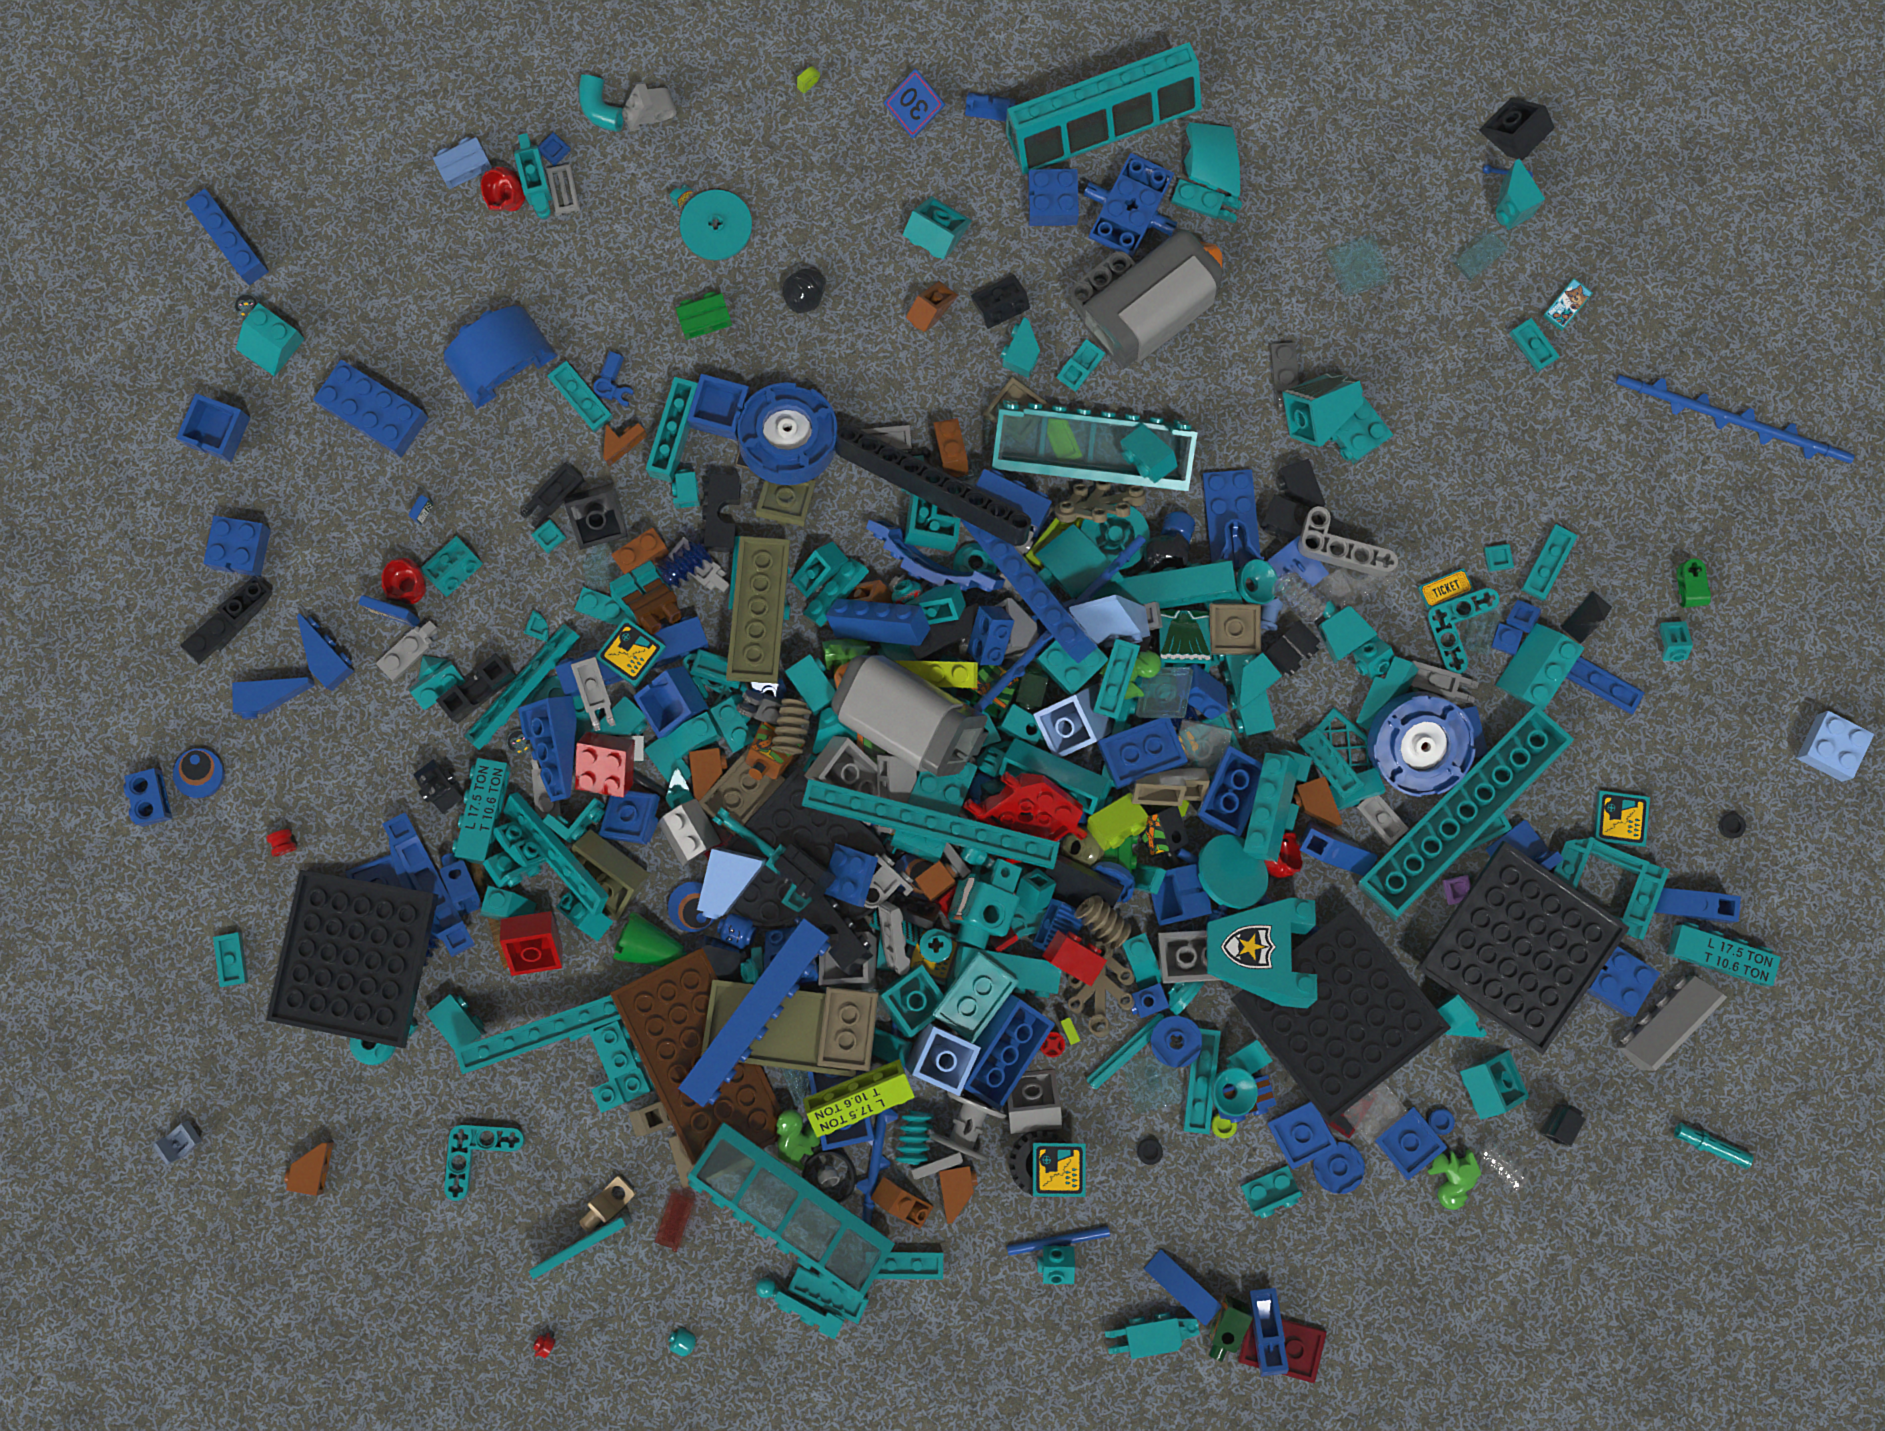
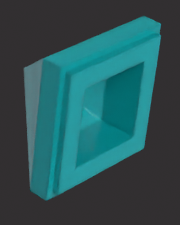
M423 656L418 680L424 679L445 665L448 660Z

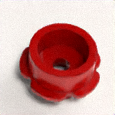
M546 1333L544 1336L540 1334L535 1340L532 1349L536 1350L535 1357L541 1356L545 1359L551 1352L556 1339L550 1337V1333Z

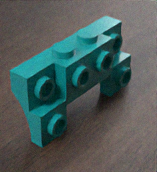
M621 1019L569 1037L570 1041L573 1042L590 1034L609 1081L591 1089L601 1113L653 1091L641 1059Z

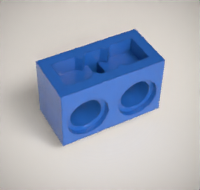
M979 606L967 652L979 665H1002L1015 620L1002 607Z
M152 768L124 776L126 783L123 785V788L131 805L129 816L135 825L144 827L173 819L161 770ZM146 780L148 787L144 792H141L140 785ZM152 804L153 812L147 817L145 810L147 806Z

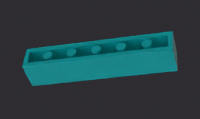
M1219 559L1207 565L1194 563L1182 569L1169 567L1163 569V572L1153 573L1151 571L1140 572L1138 576L1132 577L1122 575L1124 578L1122 582L1117 583L1113 581L1105 584L1090 601L1118 595L1140 605L1157 602L1160 609L1238 597L1233 562Z
M1238 587V597L1204 602L1205 611H1209L1210 603L1243 604ZM1217 655L1218 660L1224 662L1225 671H1222L1225 685H1230L1232 694L1229 695V703L1231 709H1236L1238 719H1235L1238 734L1242 733L1243 738H1249L1273 732L1276 727L1266 690L1240 711L1236 707L1240 671L1245 667L1242 663L1251 655Z

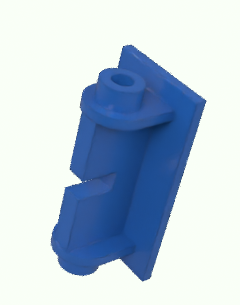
M968 92L965 116L1006 122L1007 109L1015 106L1016 99Z

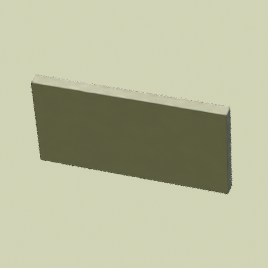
M720 980L712 981L701 1056L754 985ZM797 991L791 999L787 997L781 1004L784 1010L776 1020L770 1019L766 1025L769 1030L760 1041L756 1039L750 1046L753 1052L744 1062L746 1064L854 1078L857 1074V1070L817 1066L826 994Z

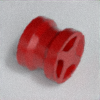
M291 829L280 830L266 836L267 843H270L272 847V857L282 856L297 849L296 843L291 840Z
M1050 1032L1040 1050L1045 1056L1058 1057L1065 1049V1040L1059 1033Z

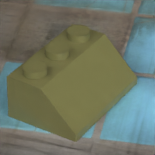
M590 829L573 844L570 852L574 854L575 858L589 871L590 875L609 895L603 911L618 921L643 889L650 873Z

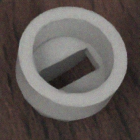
M825 1166V1170L819 1169L817 1178L821 1188L833 1187L840 1181L834 1167Z

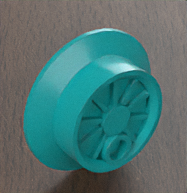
M1131 505L1130 515L1127 517H1118L1115 514L1107 513V520L1105 522L1096 523L1093 520L1084 519L1081 526V531L1111 563L1119 556V552L1123 551L1138 535H1141L1146 542L1150 539L1149 527L1145 518ZM1146 542L1130 558V561L1126 562L1119 570L1133 566L1144 556Z

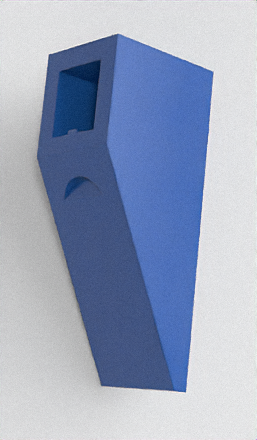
M299 613L297 619L309 670L325 688L333 691L354 672L350 667L353 662L344 652L339 654L333 648L337 644L329 635L325 634L322 636L317 630L320 628V625L311 616L306 618Z
M1312 821L1309 822L1298 842L1300 851L1322 862L1365 876L1371 870L1378 857V854Z
M1663 888L1654 913L1727 924L1739 922L1741 896Z

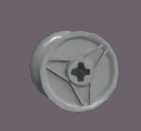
M948 1091L949 1097L963 1103L958 1118H954L952 1121L955 1123L949 1138L935 1133L929 1137L954 1150L988 1162L987 1155L973 1149L978 1134L983 1133L981 1127L986 1114L1001 1119L1007 1115L981 1102L962 1095L958 1096Z

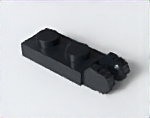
M565 462L531 497L532 500L522 509L520 515L523 518H527L539 505L543 510L533 519L531 524L534 528H538L549 515L551 516L565 502L566 496L571 495L585 480Z

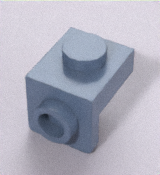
M187 1120L166 1137L156 1141L153 1147L164 1163L169 1165L185 1157L202 1140Z

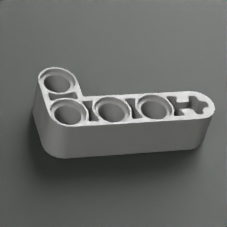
M1314 507L1306 516L1298 543V550L1303 556L1378 577L1388 576L1397 567V555L1391 550L1328 534L1331 516L1326 508ZM1312 516H1319L1323 521V525L1314 524ZM1307 539L1314 540L1317 548H1308L1305 541ZM1330 546L1339 547L1341 555L1332 554ZM1354 553H1363L1365 562L1357 561ZM1382 559L1386 560L1385 564L1388 565L1386 568L1380 562Z

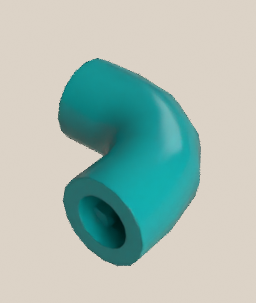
M581 75L579 103L584 115L595 126L609 131L620 132L624 124L623 108L610 106L604 102L603 88L605 80L591 75Z

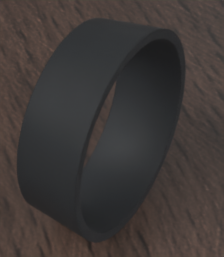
M835 1149L817 1151L804 1163L801 1177L805 1179L808 1165L819 1156L835 1155L841 1158L850 1169L851 1184L847 1193L842 1198L836 1200L840 1204L852 1194L857 1180L855 1166L851 1159L841 1151Z

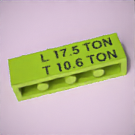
M898 1059L802 1100L808 1119L818 1138L849 1124H855L859 1120L873 1114H879L890 1107L903 1104L915 1098L902 1063Z

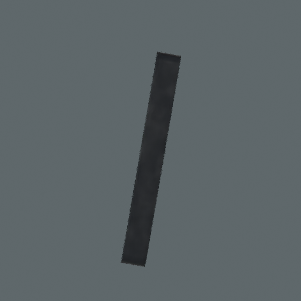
M844 425L838 428L835 452L841 458L1009 544L1021 546L1027 542L1031 518L1026 513L854 426Z

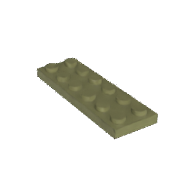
M740 536L726 674L727 681L778 684L790 553V540Z

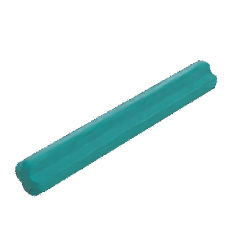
M1161 1013L1155 1015L1086 1078L1089 1085L1093 1089H1098L1150 1041L1153 1028L1166 1017Z

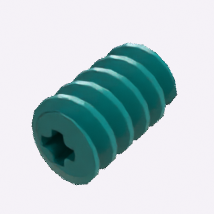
M940 929L927 931L920 940L921 954L930 962L940 963L945 961L952 952L951 938ZM935 939L938 940L939 944L944 945L939 948L938 953H934V950L929 948V945H932Z
M907 1110L910 1114L902 1116V1119L908 1122V1125L900 1126V1129L907 1134L898 1138V1140L905 1143V1146L897 1147V1150L903 1153V1156L896 1157L895 1161L922 1165L920 1162L928 1161V1156L922 1152L930 1149V1146L923 1143V1141L931 1140L930 1135L925 1133V1131L933 1129V1125L927 1123L926 1120L934 1119L935 1115L927 1112Z

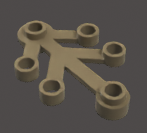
M1096 481L1095 491L1086 502L1079 503L1082 498L1088 496V486L1084 483H1078L1073 486V495L1070 499L1056 505L1054 512L1057 519L1065 523L1073 522L1077 517L1093 520L1096 523H1103L1107 520V513L1115 514L1118 517L1129 516L1130 505L1141 506L1146 502V491L1142 486L1131 485L1124 493L1103 497L1105 493L1111 490V482Z
M1102 941L1093 943V945L1105 952L1103 957L1107 962L1093 985H1086L1076 996L1071 997L1068 1001V1007L1075 1014L1081 1013L1085 1008V1002L1095 992V1015L1089 1020L1088 1027L1094 1036L1105 1037L1111 1030V1024L1106 1018V990L1118 1000V1004L1124 1010H1130L1135 1004L1131 994L1123 992L1106 976V966L1118 975L1119 981L1125 986L1131 985L1134 982L1135 976L1130 969L1124 968L1113 958V949L1111 950L1109 944L1105 945ZM1124 974H1130L1129 979L1122 980ZM1069 975L1068 982L1072 988L1081 989L1085 983L1082 981L1073 984L1075 977ZM1125 998H1130V1002L1128 1004H1122ZM1075 1002H1080L1078 1008H1073ZM1099 1025H1105L1102 1031H1097Z

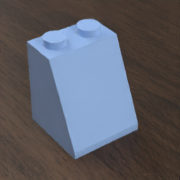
M1097 683L1033 714L1053 755L1061 758L1097 742L1113 732L1114 718L1093 712L1100 691Z
M720 847L711 849L697 910L703 911L702 916L718 919V917L728 913L766 864L767 859Z
M930 1023L920 1031L905 1064V1068L913 1076L960 1096L981 1047L947 1029Z

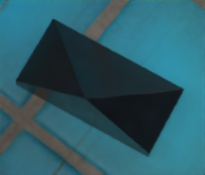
M1592 591L1561 628L1581 644L1605 620L1612 606Z

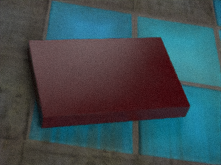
M1281 1318L1289 1368L1287 1374L1281 1375L1315 1384L1327 1331ZM1251 1321L1243 1337L1238 1363L1259 1368L1253 1322Z

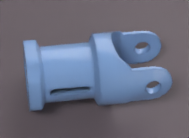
M1285 587L1281 588L1279 598L1261 605L1262 629L1269 631L1277 630L1276 621L1279 611L1283 608Z

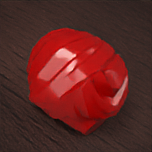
M500 166L486 171L482 176V196L489 210L503 211L505 209L512 212L520 209L526 197L519 177L514 171L508 167Z
M404 557L387 563L381 575V585L386 599L396 602L402 601L405 604L419 602L426 593L424 575L420 565L414 560Z
M1284 833L1283 839H1288L1289 842L1282 841L1278 862L1264 860L1267 871L1271 876L1284 878L1292 876L1301 870L1303 860L1295 833Z

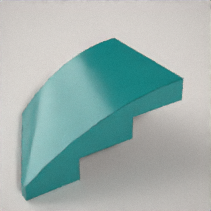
M1189 122L1186 132L1191 148L1184 159L1189 179L1204 184L1215 191L1220 188L1231 193V197L1238 199L1240 196V164L1233 128Z
M1074 524L1035 554L1038 561L1052 573L1057 584L1071 598L1080 596L1111 564L1107 557ZM1117 571L1107 583L1113 581L1120 583L1124 578Z

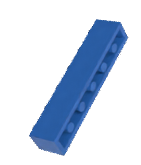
M692 616L681 618L678 621L679 623L669 626V624L661 625V629L651 635L664 644L666 649L650 670L684 659L689 654H697L698 649L709 650V645L698 616L694 618ZM597 649L587 651L583 654L584 657L575 660L574 658L564 659L559 663L560 665L555 666L565 696H572L574 698L581 695L571 664L595 657L599 652ZM597 661L605 686L624 680Z

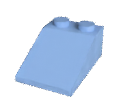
M1112 595L1069 607L1070 613L1094 643L1104 647L1105 650L1113 649L1115 639L1135 644L1141 642L1142 638L1150 636L1145 606L1121 596Z

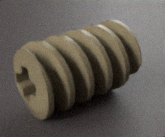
M782 699L781 703L785 707L780 708L779 713L784 717L777 719V723L781 727L775 728L774 732L779 736L773 738L772 742L777 746L771 747V749L791 755L803 753V750L797 747V744L805 743V740L800 738L799 734H807L808 731L801 726L810 723L809 720L804 718V715L812 714V711L807 709V704L802 701Z
M1098 895L1086 899L1075 911L1074 917L1076 919L1082 918L1081 923L1083 925L1089 924L1088 930L1091 932L1096 931L1095 936L1097 938L1103 937V944L1111 943V950L1121 946L1130 935L1131 925L1124 921L1122 916L1117 915V912L1110 908L1108 903L1103 902V899Z

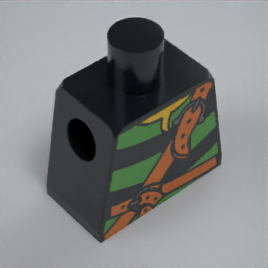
M1169 806L1147 813L1146 828L1139 835L1150 855L1154 857L1164 854L1170 867L1182 863L1184 860L1177 857L1178 848L1188 844L1189 839L1178 806Z

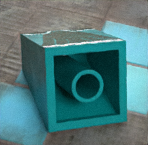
M1329 372L1283 391L1290 437L1316 447L1323 446L1363 405V389L1360 380Z
M1160 610L1163 627L1156 629V654L1160 657L1161 668L1156 677H1177L1176 675L1194 663H1201V669H1204L1209 674L1211 665L1209 611Z

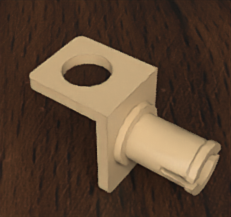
M617 1176L598 1196L588 1203L591 1210L580 1220L581 1227L587 1232H592L601 1221L606 1223L631 1200L636 1192L621 1176ZM615 1186H620L625 1190L624 1199L618 1200L613 1196L612 1190Z

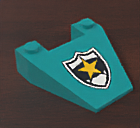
M1287 898L1208 922L1207 974L1281 1006L1310 1007L1317 1001V974L1292 972L1291 933L1307 934L1316 925L1315 900Z

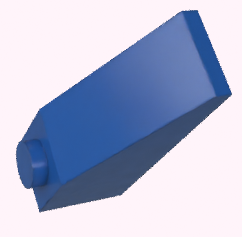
M304 677L232 683L233 713L242 716V719H257L258 714H266L312 688L314 680Z

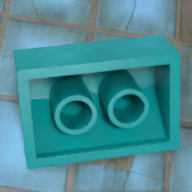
M1535 623L1495 686L1532 709L1537 705L1544 711L1583 652L1584 647L1560 632Z

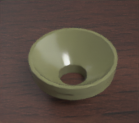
M1080 826L1087 831L1086 838L1079 840L1072 833L1066 834L1062 841L1061 854L1082 866L1090 868L1093 864L1101 862L1104 850L1089 832L1087 826ZM1075 840H1078L1081 844V849L1078 854L1074 855L1071 852V845Z

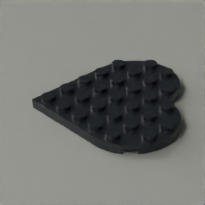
M800 766L796 768L745 825L747 829L775 850L780 844L786 848L791 843L798 845L826 869H828L835 843L872 856L876 853L880 856L885 853L888 856L881 841L859 820L802 806L808 779L804 776L806 772ZM738 834L725 847L728 850L766 858V862L769 860V857ZM878 862L876 864L874 874L881 867V865ZM766 865L763 866L730 909L733 914L751 918L753 925L779 926L799 916L798 912L781 903L791 885L789 886L782 881L778 874ZM869 888L867 900L871 902L877 901L880 897L879 891L875 888ZM834 898L841 907L838 912L843 918L847 915L852 922L867 916L875 909L856 906Z

